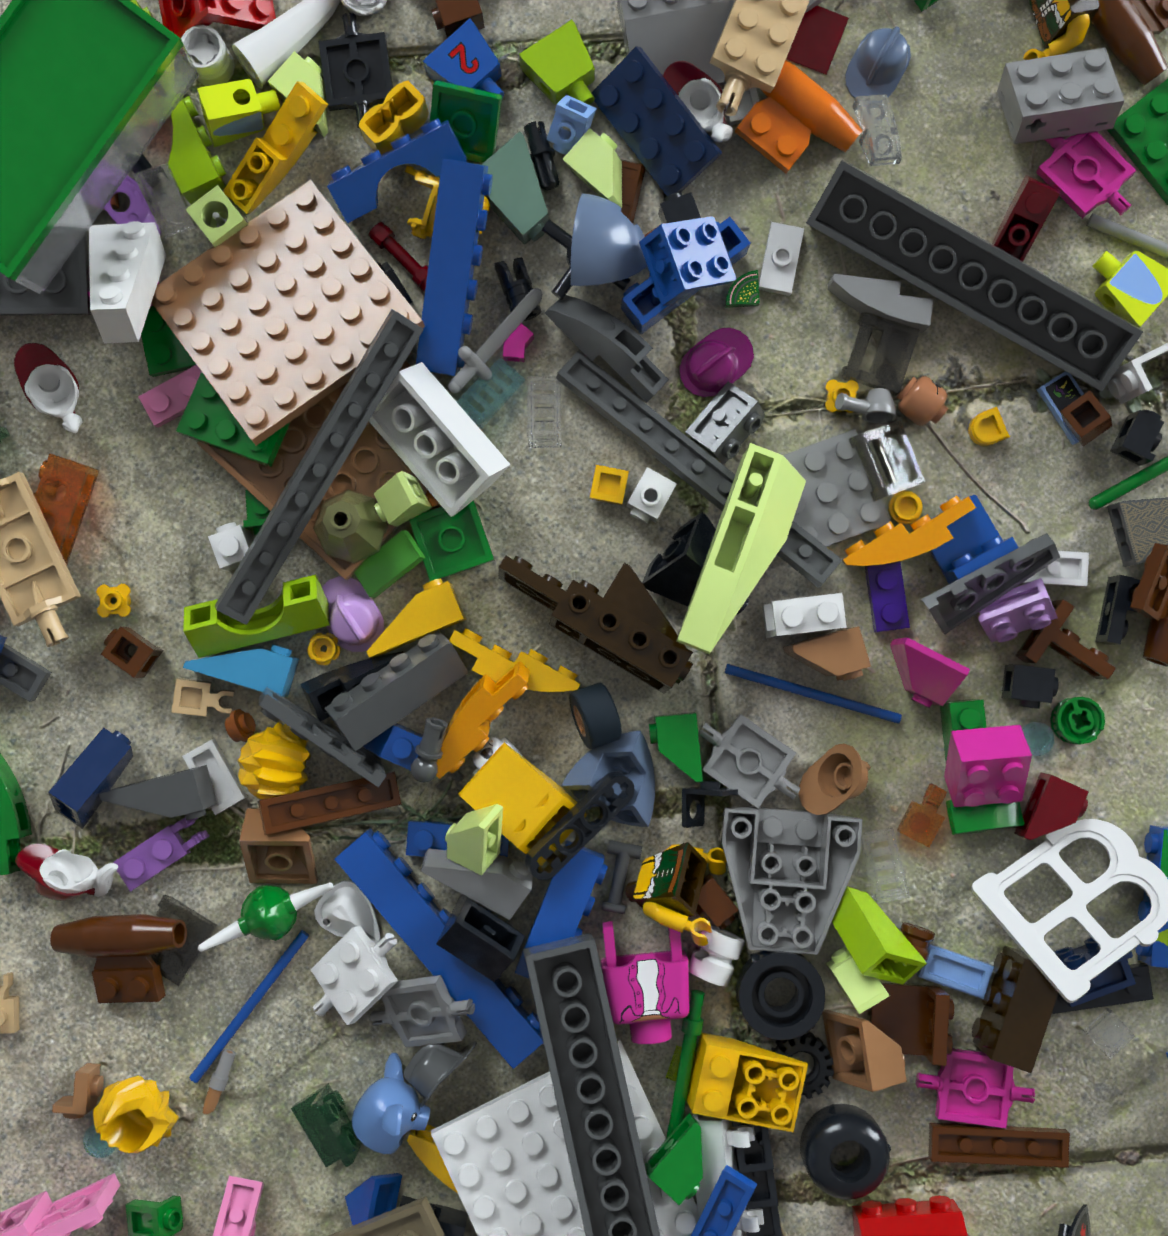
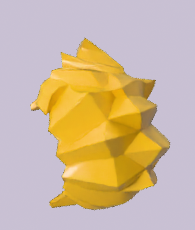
M277 722L273 728L267 727L265 731L253 734L240 749L241 755L237 760L240 766L238 772L241 785L246 786L249 792L259 799L264 800L296 793L300 790V785L308 781L307 774L304 772V769L307 767L306 761L311 758L310 753L306 749L308 740H303L295 735L287 724L282 725L280 722Z
M139 1075L115 1082L106 1087L99 1104L93 1109L96 1133H100V1140L107 1141L109 1147L119 1148L118 1150L124 1153H140L150 1146L158 1147L162 1138L171 1137L172 1127L179 1119V1116L169 1107V1091L160 1092L156 1081L144 1080Z

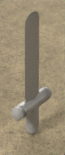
M532 289L475 353L468 346L459 348L458 355L466 364L448 384V388L452 393H458L475 374L484 381L491 379L492 371L485 363L540 303L543 295L541 289Z

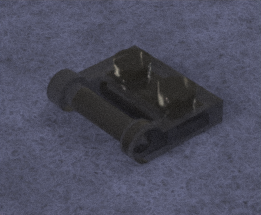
M861 313L858 320L860 328L848 364L843 367L840 377L846 381L854 380L857 383L872 388L888 389L891 394L897 396L900 393L920 330L871 313ZM878 330L882 332L870 371L860 370L872 331Z
M901 420L860 433L848 439L851 448H856L872 488L870 495L873 502L925 483ZM870 442H872L882 469L889 483V485L885 486V483L883 481V478L881 476V473L879 471V468L869 446Z
M163 895L158 903L160 908L155 916L169 918L173 914L179 917L186 925L187 938L181 948L159 952L158 955L151 954L150 956L156 964H159L161 975L179 986L201 953L198 951V945L209 939L218 925L175 898Z

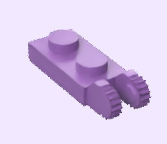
M183 818L174 825L167 826L113 862L118 865L117 872L130 891L189 854L190 849L209 837L206 830L196 833L187 842H184L179 835V831L193 825L198 818L191 820Z

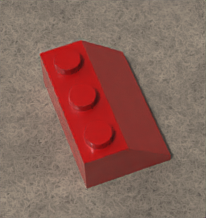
M932 1196L929 1198V1201L900 1198L895 1203L887 1204L869 1200L862 1202L859 1206H852L854 1236H968L961 1209L954 1199H950L947 1196Z

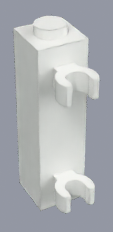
M699 1114L693 1115L701 1126L703 1179L700 1181V1187L696 1192L699 1218L725 1166L728 1165L737 1171L735 1147L748 1148L751 1146L750 1141H755L754 1126L741 1125L733 1127L730 1120ZM763 1209L745 1210L732 1236H743L744 1231L759 1232V1225L764 1224Z

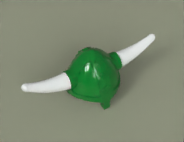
M327 883L291 895L280 887L261 885L253 890L242 904L241 917L198 945V951L202 952L249 934L263 940H279L292 929L297 920L298 909L332 890L334 885Z

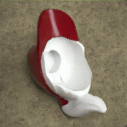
M677 61L670 64L664 71L663 77L704 130L712 132L711 138H713V141L718 143L728 141L732 137L733 128L725 120L726 106L722 113L716 108V104L723 92L721 87L708 74L689 62Z
M39 343L24 344L15 355L14 368L26 398L39 412L62 418L64 421L62 426L65 430L77 433L83 422L82 418L75 413V406L79 397V384L75 375L65 362L47 346Z
M41 843L30 844L23 848L15 859L17 866L34 879L36 892L45 898L56 901L72 900L82 894L96 897L107 894L113 882V873L118 869V865L115 863L105 864L102 868L98 869L89 857L72 854L66 849L59 850Z

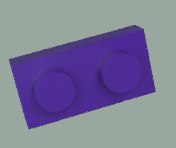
M901 562L865 566L874 633L910 628Z

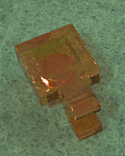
M930 783L925 791L922 804L911 801L897 831L930 848L945 819L944 816L936 812L943 802L947 791Z

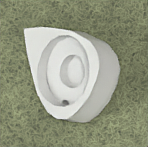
M344 880L335 884L332 890L323 894L314 910L315 919L325 930L336 936L343 937L352 927L361 926L370 940L376 944L381 940L374 906L353 881Z

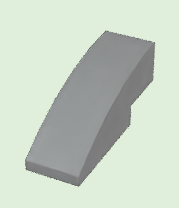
M833 274L828 282V290L838 299L857 312L879 323L917 333H923L931 324L933 299L900 295V281Z

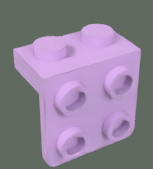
M1042 578L1012 589L979 611L980 616L978 617L982 628L991 642L1012 640L1017 637L1019 632L1030 628L1032 630L1042 629L1051 624V620L1058 618Z

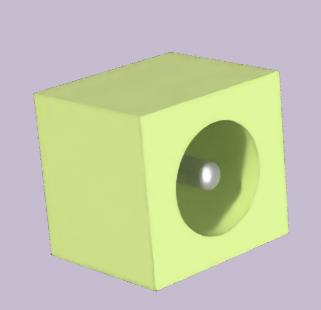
M218 185L185 209L214 247L222 244L248 225Z

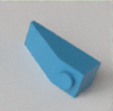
M272 644L271 650L260 648L185 661L183 668L261 692L268 687L282 697H288L299 658L290 656L291 649Z

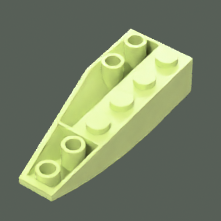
M752 443L749 444L738 466L676 642L710 654L786 542L806 480L783 455Z

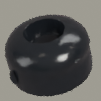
M760 951L750 954L751 958L742 967L736 984V998L748 1024L758 1033L776 1040L794 1039L814 1029L823 1013L826 998L822 978L812 963L800 953ZM782 977L791 980L795 985V994L788 1003L783 1006H772L765 1001L764 992L770 981Z
M832 1104L816 1112L807 1121L801 1134L800 1154L808 1175L813 1183L823 1192L839 1199H858L876 1190L888 1172L891 1146L888 1144L886 1136L875 1119L865 1110L849 1104ZM845 1141H856L859 1143L860 1153L853 1163L838 1165L830 1159L833 1149L838 1144Z

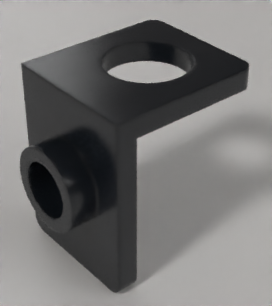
M703 781L700 782V787L682 788V827L691 828L704 825L705 795H738V789L720 788V782ZM695 801L697 812L692 819L690 816V806Z

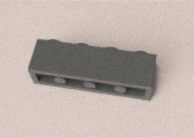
M436 631L421 638L418 644L406 653L396 655L387 666L378 672L364 677L361 683L349 692L336 696L332 703L325 707V710L354 751H357L469 672L452 643L443 634Z

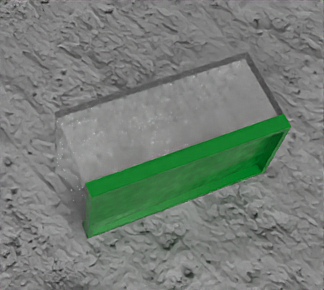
M12 0L0 17V272L9 279L40 295L44 293L198 77V73L181 38L130 0Z

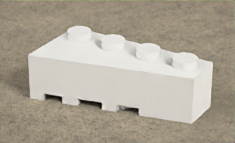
M133 221L127 224L89 225L90 310L104 343L139 342L166 259V253L155 222L141 223Z

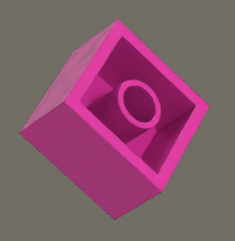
M1020 725L951 731L944 778L954 807H975L997 803L1009 804L1023 800L1032 754Z

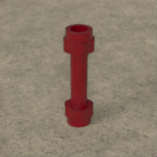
M383 222L377 223L370 230L368 236L380 249L385 248L413 276V282L425 293L428 266L422 267L394 239L395 234Z

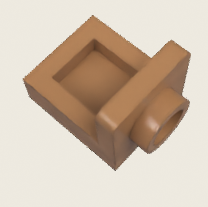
M86 1063L75 1072L73 1096H63L53 1104L52 1112L63 1113V1117L68 1119L82 1118L97 1105L98 1097L103 1090L104 1078L100 1075L101 1064Z

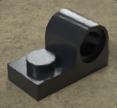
M1124 575L1108 577L1095 642L1106 645L1121 644V640L1125 638L1128 632L1129 623L1126 620V615L1138 613L1130 607L1129 594L1132 589L1135 590L1139 585V579Z

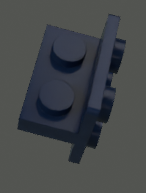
M1091 937L1084 941L1085 945L1075 949L1065 947L1054 951V953L1067 968L1075 970L1098 954L1100 947ZM1132 951L1090 981V989L1085 995L1073 1003L1066 1001V1004L1072 1008L1135 985L1136 982L1127 959L1133 957Z

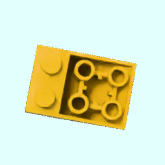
M505 742L458 793L474 810L495 804L503 806L501 834L525 854L578 803L560 785ZM573 829L562 832L559 838L560 845L574 831ZM553 844L549 846L553 852L557 850ZM541 856L537 862L542 866L546 859Z
M702 1032L699 1037L690 1078L687 1102L691 1112L694 1114L794 1132L808 1064L733 1038Z

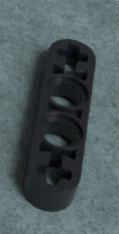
M610 772L605 775L528 851L525 858V865L528 871L539 880H547L555 876L630 802L635 791L633 782L620 772ZM614 783L620 784L622 792L619 795L614 793L612 788ZM601 795L611 803L609 806L599 799ZM594 804L599 805V817L591 822L586 821L584 817L586 809ZM573 829L576 834L573 843L568 846H561L559 838L562 832ZM551 844L561 852L558 856L549 848ZM541 856L548 863L544 869L537 862Z

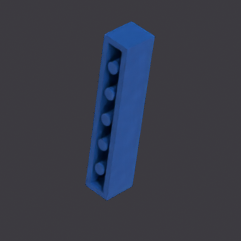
M442 159L422 311V320L425 327L419 337L416 364L422 362L430 372L455 376L460 371V368H463L466 364L459 357L458 350L464 345L465 334L470 335L473 323V315L468 314L470 300L475 301L478 280H473L474 266H480L483 246L477 244L479 231H485L488 211L482 210L484 195L490 196L493 179L492 174H487L488 166Z

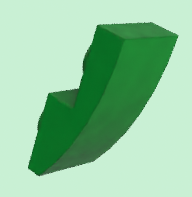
M952 800L946 801L952 835L982 833L988 830L1018 828L1025 825L1020 802L986 804L975 807H954Z

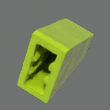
M846 887L832 923L862 975L903 985L927 964L926 961L867 892Z

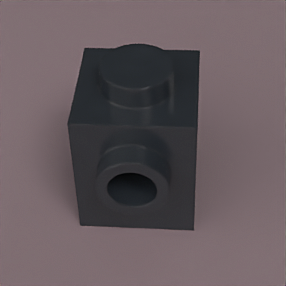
M1016 664L1005 665L1001 698L1019 700V707L1040 709V702L1052 703V699L1056 696L1059 686L1058 678L1055 677L1056 669Z

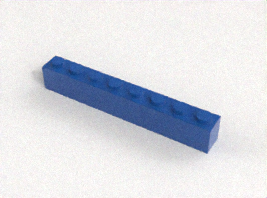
M370 828L334 860L432 975H441L454 1001L473 1000L475 1011L471 1015H466L514 1069L543 1044L537 1015L534 1012L529 1015L521 1005L524 1002L522 997L512 986L506 988L499 977L495 982L491 981L436 944L451 915L450 912L445 908L440 910L432 901L435 898L432 891L423 882L418 885L410 875L413 870L402 857L396 859L388 849L391 845L380 831L374 833Z

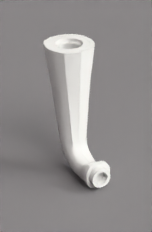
M303 0L261 29L232 44L236 58L248 76L260 89L268 83V80L294 51L298 53L322 29L336 11L340 0Z

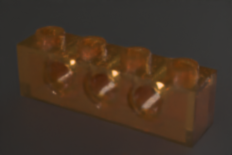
M49 453L48 459L40 467V482L37 491L33 494L45 520L50 517L54 518L55 526L51 533L67 565L99 470ZM64 485L66 494L63 499L57 501L56 490Z

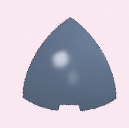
M582 194L578 202L571 246V286H589L616 282L629 278L647 267L639 241L645 237L638 224L634 225L621 212L620 206L600 196Z
M641 731L621 734L619 740L591 749L569 771L561 786L577 802L610 772H620L628 777L634 784V795L630 802L611 820L631 826L649 827L655 800V775L651 753ZM614 783L612 786L614 793L619 795L622 792L620 784ZM601 795L599 797L607 806L611 804L604 796ZM594 804L589 806L587 809H591L592 807H599V805Z

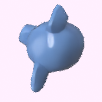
M397 1053L389 1055L385 1065L384 1078L375 1081L363 1093L352 1115V1128L357 1138L364 1146L382 1154L395 1153L404 1140L403 1135L408 1131L425 1130L430 1115V1108L426 1105L420 1107L421 1103H419L415 1089L404 1082L402 1062Z

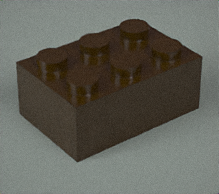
M1004 945L1002 953H998L994 961L993 971L995 975L992 984L988 985L982 1000L984 1008L981 1017L976 1018L972 1027V1042L991 1060L1032 1074L1058 992L1023 951Z

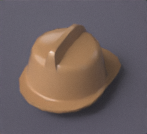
M847 744L835 745L803 774L799 784L801 788L799 798L802 806L812 814L826 815L838 808L846 800L856 798L867 787L870 765L868 762L861 760L859 753L853 746Z

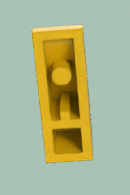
M439 578L422 585L424 591L417 593L366 651L368 657L373 658L419 640L428 634H433L436 631H441L465 621L466 617L452 583L449 581L443 583L442 579Z

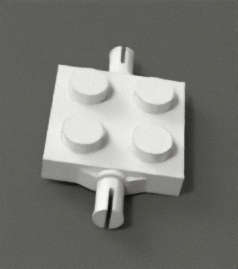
M361 926L352 927L311 969V972L325 993L314 1004L313 1010H318L315 1013L318 1016H324L334 1006L346 1025L358 1021L398 982L389 968L385 954L397 944V939H393L395 936L391 933H386L376 944L369 939Z

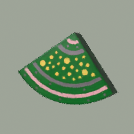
M758 270L747 272L734 281L728 291L725 308L759 306Z

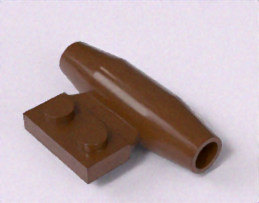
M1098 0L1099 11L1090 22L1113 55L1144 86L1168 69V65L1154 34L1159 35L1168 28V0Z
M1155 543L1151 554L1145 561V570L1139 585L1133 592L1130 607L1145 618L1150 619L1143 658L1168 667V545Z
M147 914L92 916L56 925L51 932L50 943L55 952L96 958L92 976L98 1003L159 1002L166 994L160 966L155 963L150 955L181 948L186 942L187 928L183 920Z

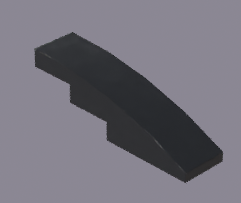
M732 1121L733 1127L741 1125H751ZM752 1125L754 1126L755 1141H750L751 1146L748 1148L735 1147L738 1172L757 1183L745 1210L763 1209L764 1224L759 1225V1232H746V1235L782 1236L769 1131L767 1127Z

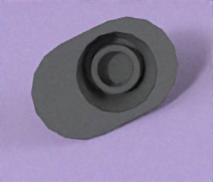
M476 1041L468 1044L460 1052L441 1044H429L416 1052L405 1068L403 1075L423 1097L420 1107L426 1104L439 1084L467 1058L475 1048Z

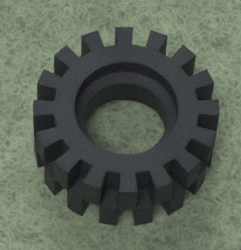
M807 1032V1034L794 1039L775 1041L777 1046L776 1048H771L773 1052L792 1057L798 1052H805L813 1057L814 1067L806 1075L802 1095H805L806 1099L813 1098L812 1093L817 1092L818 1095L823 1093L821 1088L824 1085L828 1088L831 1083L829 1076L833 1077L834 1074L832 1068L834 1063L829 1050L819 1037L816 1038L813 1033Z

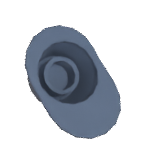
M899 27L876 29L868 33L852 57L845 74L846 87L850 94L859 102L875 104L887 99L896 89L907 69L911 58L910 46L903 35L900 34Z

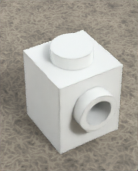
M647 467L627 502L626 507L632 509L630 515L646 524L649 519L656 523L677 483Z
M232 522L216 528L217 533L208 536L219 568L226 571L237 569L254 540L250 530L242 525L237 526L236 522Z

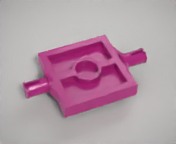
M1097 131L1076 134L1067 139L1063 137L1044 139L1054 149L1051 157L1038 167L1036 173L1049 186L1057 189L1060 193L1059 196L1082 219L1097 206L1106 202L1120 216L1132 206L1118 190L1134 175L1136 169Z
M952 1048L951 1055H947V1066L941 1065L937 1076L921 1073L916 1075L917 1088L936 1090L935 1116L941 1120L1006 1128L1008 1111L1014 1100L1030 1102L1032 1104L1035 1101L1033 1098L1035 1097L1034 1088L1015 1086L1013 1080L1014 1067L991 1060L984 1052Z

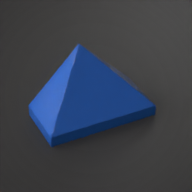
M400 1173L371 1176L345 1196L352 1226L396 1209L402 1180Z

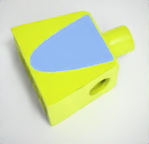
M250 79L197 88L203 117L214 147L263 131L265 129L263 114L278 111L281 108L275 89L256 94L253 82Z
M1105 251L1092 265L1095 270L1106 278L1095 291V296L1107 310L1138 328L1142 326L1168 296V268L1140 251H1133L1121 262L1108 251Z

